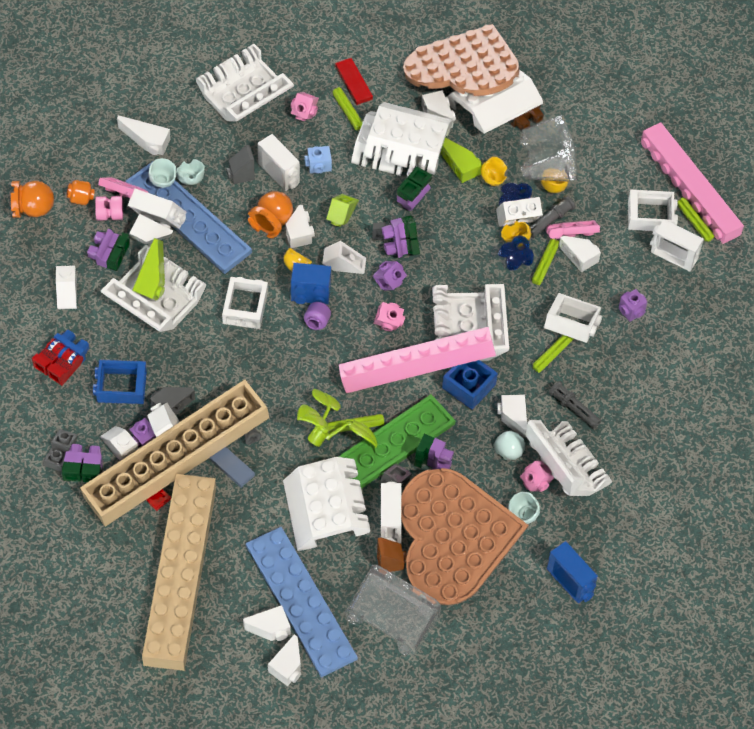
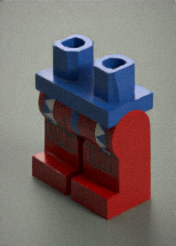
M66 330L62 335L57 333L54 339L39 354L36 353L31 358L33 366L63 386L81 363L86 360L85 354L90 348L89 343L83 339L76 345L72 343L76 336L70 330Z

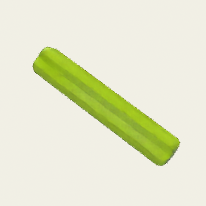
M340 87L333 89V96L355 130H360L363 121Z
M680 198L677 201V206L702 238L710 242L714 238V234L685 198Z
M550 239L532 277L533 284L541 285L559 247L558 240Z
M562 335L533 363L532 368L540 373L574 338Z
M383 414L327 423L330 429L328 432L332 433L347 422L352 423L354 420L368 428L384 425ZM346 427L340 432L350 431L351 429Z

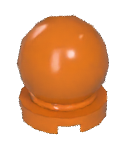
M20 181L11 182V187H14V193H11V211H15L12 214L13 218L21 217L23 212L32 217L44 216L50 212L54 205V195L48 185L39 181L27 182L24 186L21 185Z
M268 192L260 198L257 206L248 212L250 216L248 222L255 231L259 232L262 230L268 234L266 237L275 238L281 232L282 226L292 216L293 204L290 198L282 192Z

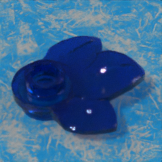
M507 183L503 185L500 189L504 194L499 200V206L503 202L529 199L532 195L530 185L526 183L518 185Z
M525 236L514 237L511 242L504 243L498 252L499 256L506 257V265L510 271L518 269L522 263L526 266H531L534 260V253L529 248V241ZM523 243V246L518 248V245Z

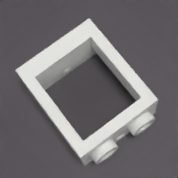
M273 134L258 142V164L284 191L290 188L294 189L300 182L299 161Z
M134 189L128 206L141 215L148 214L155 221L166 223L180 229L186 219L187 212L173 201L138 189Z
M630 190L628 197V230L653 231L656 225H660L663 220L677 225L678 215L674 214V210H677V200L674 199V192ZM638 204L667 205V219L638 218Z
M540 197L503 202L496 208L499 227L506 224L513 225L516 219H519L518 222H534L543 215Z
M663 220L653 230L652 234L654 236L650 242L652 246L651 253L691 271L699 258L704 239L669 221ZM664 239H666V240H668V241H670V242H673V243H675V244H677V245H679V246H681V247L687 249L688 251H686V250H684V249H682V248H680V247H678V246H676V245H674V244H672V243H669V242L665 241Z
M231 277L222 313L223 324L260 329L268 294V282ZM234 289L261 293L257 313L230 309Z
M558 293L547 314L544 328L587 343L590 336L594 337L597 326L599 327L601 323V307ZM564 313L590 323L585 325L559 315Z
M381 483V537L400 544L401 483Z

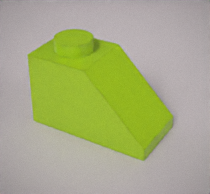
M344 194L332 198L326 219L330 220L331 224L335 226L347 224L359 200Z

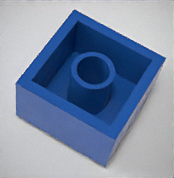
M294 263L291 278V301H295L298 304L321 302L329 305L331 266Z
M480 360L453 366L443 376L442 389L473 410L495 387L498 373Z

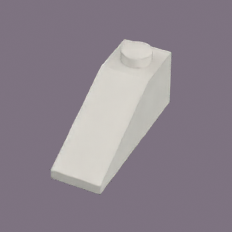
M118 115V128L150 154L164 155L170 141V129Z

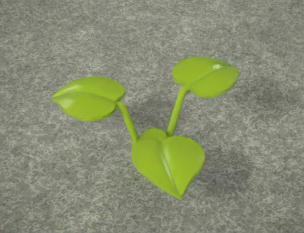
M318 389L312 390L314 398L323 405H326L323 417L315 409L305 404L301 405L298 409L297 420L307 421L316 425L307 437L315 446L320 447L325 439L330 440L332 436L346 427H349L353 432L371 442L375 448L378 445L371 429L355 420L352 423L347 422L329 434L328 431L330 429L325 419L331 408L339 411L341 406L333 396Z

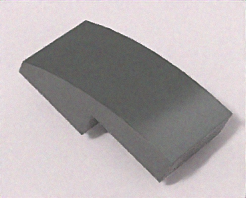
M59 429L51 442V449L43 460V466L62 472L66 451H69L71 445L75 444L78 434Z

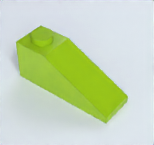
M445 137L440 153L461 183L481 175V160L476 158L473 152Z
M154 238L132 291L158 301L165 291L163 241Z

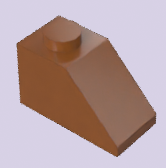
M382 537L378 538L377 560L380 573L404 570L407 554L406 551H402L401 544Z

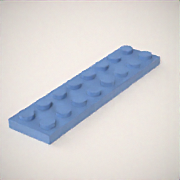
M151 163L126 180V183L140 187L155 196L173 201L187 212L185 222L181 225L180 229L173 228L222 273L226 274L252 253V249L177 181H174L170 187L160 188L154 186L150 182L148 174Z
M279 527L247 542L246 547L277 602L280 606L282 605L289 623L320 677L326 676L358 659L356 653L283 528Z

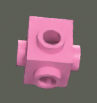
M304 92L297 93L296 98L291 103V114L296 115L295 118L302 121L311 119L317 113L318 107L316 105L319 98Z
M382 302L378 307L374 324L382 326V329L392 332L399 326L402 327L405 316H403L404 309L399 308L400 306L395 303L387 304Z
M534 461L524 469L525 472L520 476L524 481V486L529 491L540 492L546 490L549 487V483L554 479L551 474L552 471L542 461Z

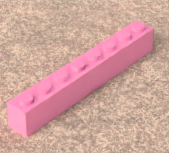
M659 123L644 130L641 139L642 146L650 151L652 159L655 162L658 161L663 173L669 175L672 184L681 190L683 198L692 204V208L696 213L700 214L703 222L713 231L714 237L724 244L740 236L744 225L664 125Z
M489 327L339 364V370L346 393L493 357L496 354Z

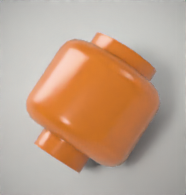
M74 180L71 184H68L67 198L73 204L87 205L89 200L94 198V189H91L89 182Z

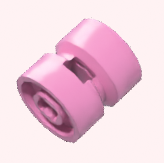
M106 196L96 197V220L107 221L108 218L123 220L122 196H112L110 199Z

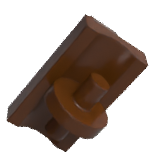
M541 105L514 118L511 125L513 127L518 126L524 131L530 127L531 122L528 119L532 118L535 123H539L544 117L543 112L540 110Z

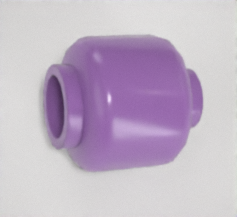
M313 302L306 310L304 321L313 330L323 329L330 319L331 310L324 303Z

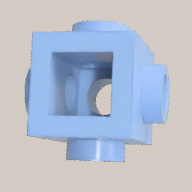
M329 146L307 148V156H304L305 166H309L310 173L332 171Z

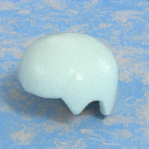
M164 158L154 160L150 165L148 173L150 182L156 187H170L176 178L175 164Z
M193 159L190 164L184 161L177 168L176 177L182 184L196 185L203 179L205 166L196 159Z
M506 431L497 437L494 443V450L496 454H499L505 460H516L522 456L525 450V442L518 433Z
M519 492L510 499L509 511L529 524L539 516L540 505L531 493Z

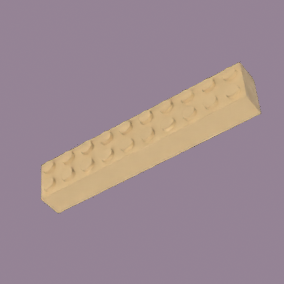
M243 380L80 487L84 499L106 527L175 481L176 474L184 475L269 418L267 406L247 381Z
M176 474L142 654L143 666L185 671L216 493V478Z

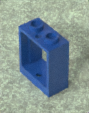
M99 360V367H95L97 384L93 385V395L97 397V402L144 404L147 375L146 361ZM105 374L137 375L135 392L103 391Z
M566 541L550 552L547 570L578 604L583 600L587 602L594 595L598 576Z

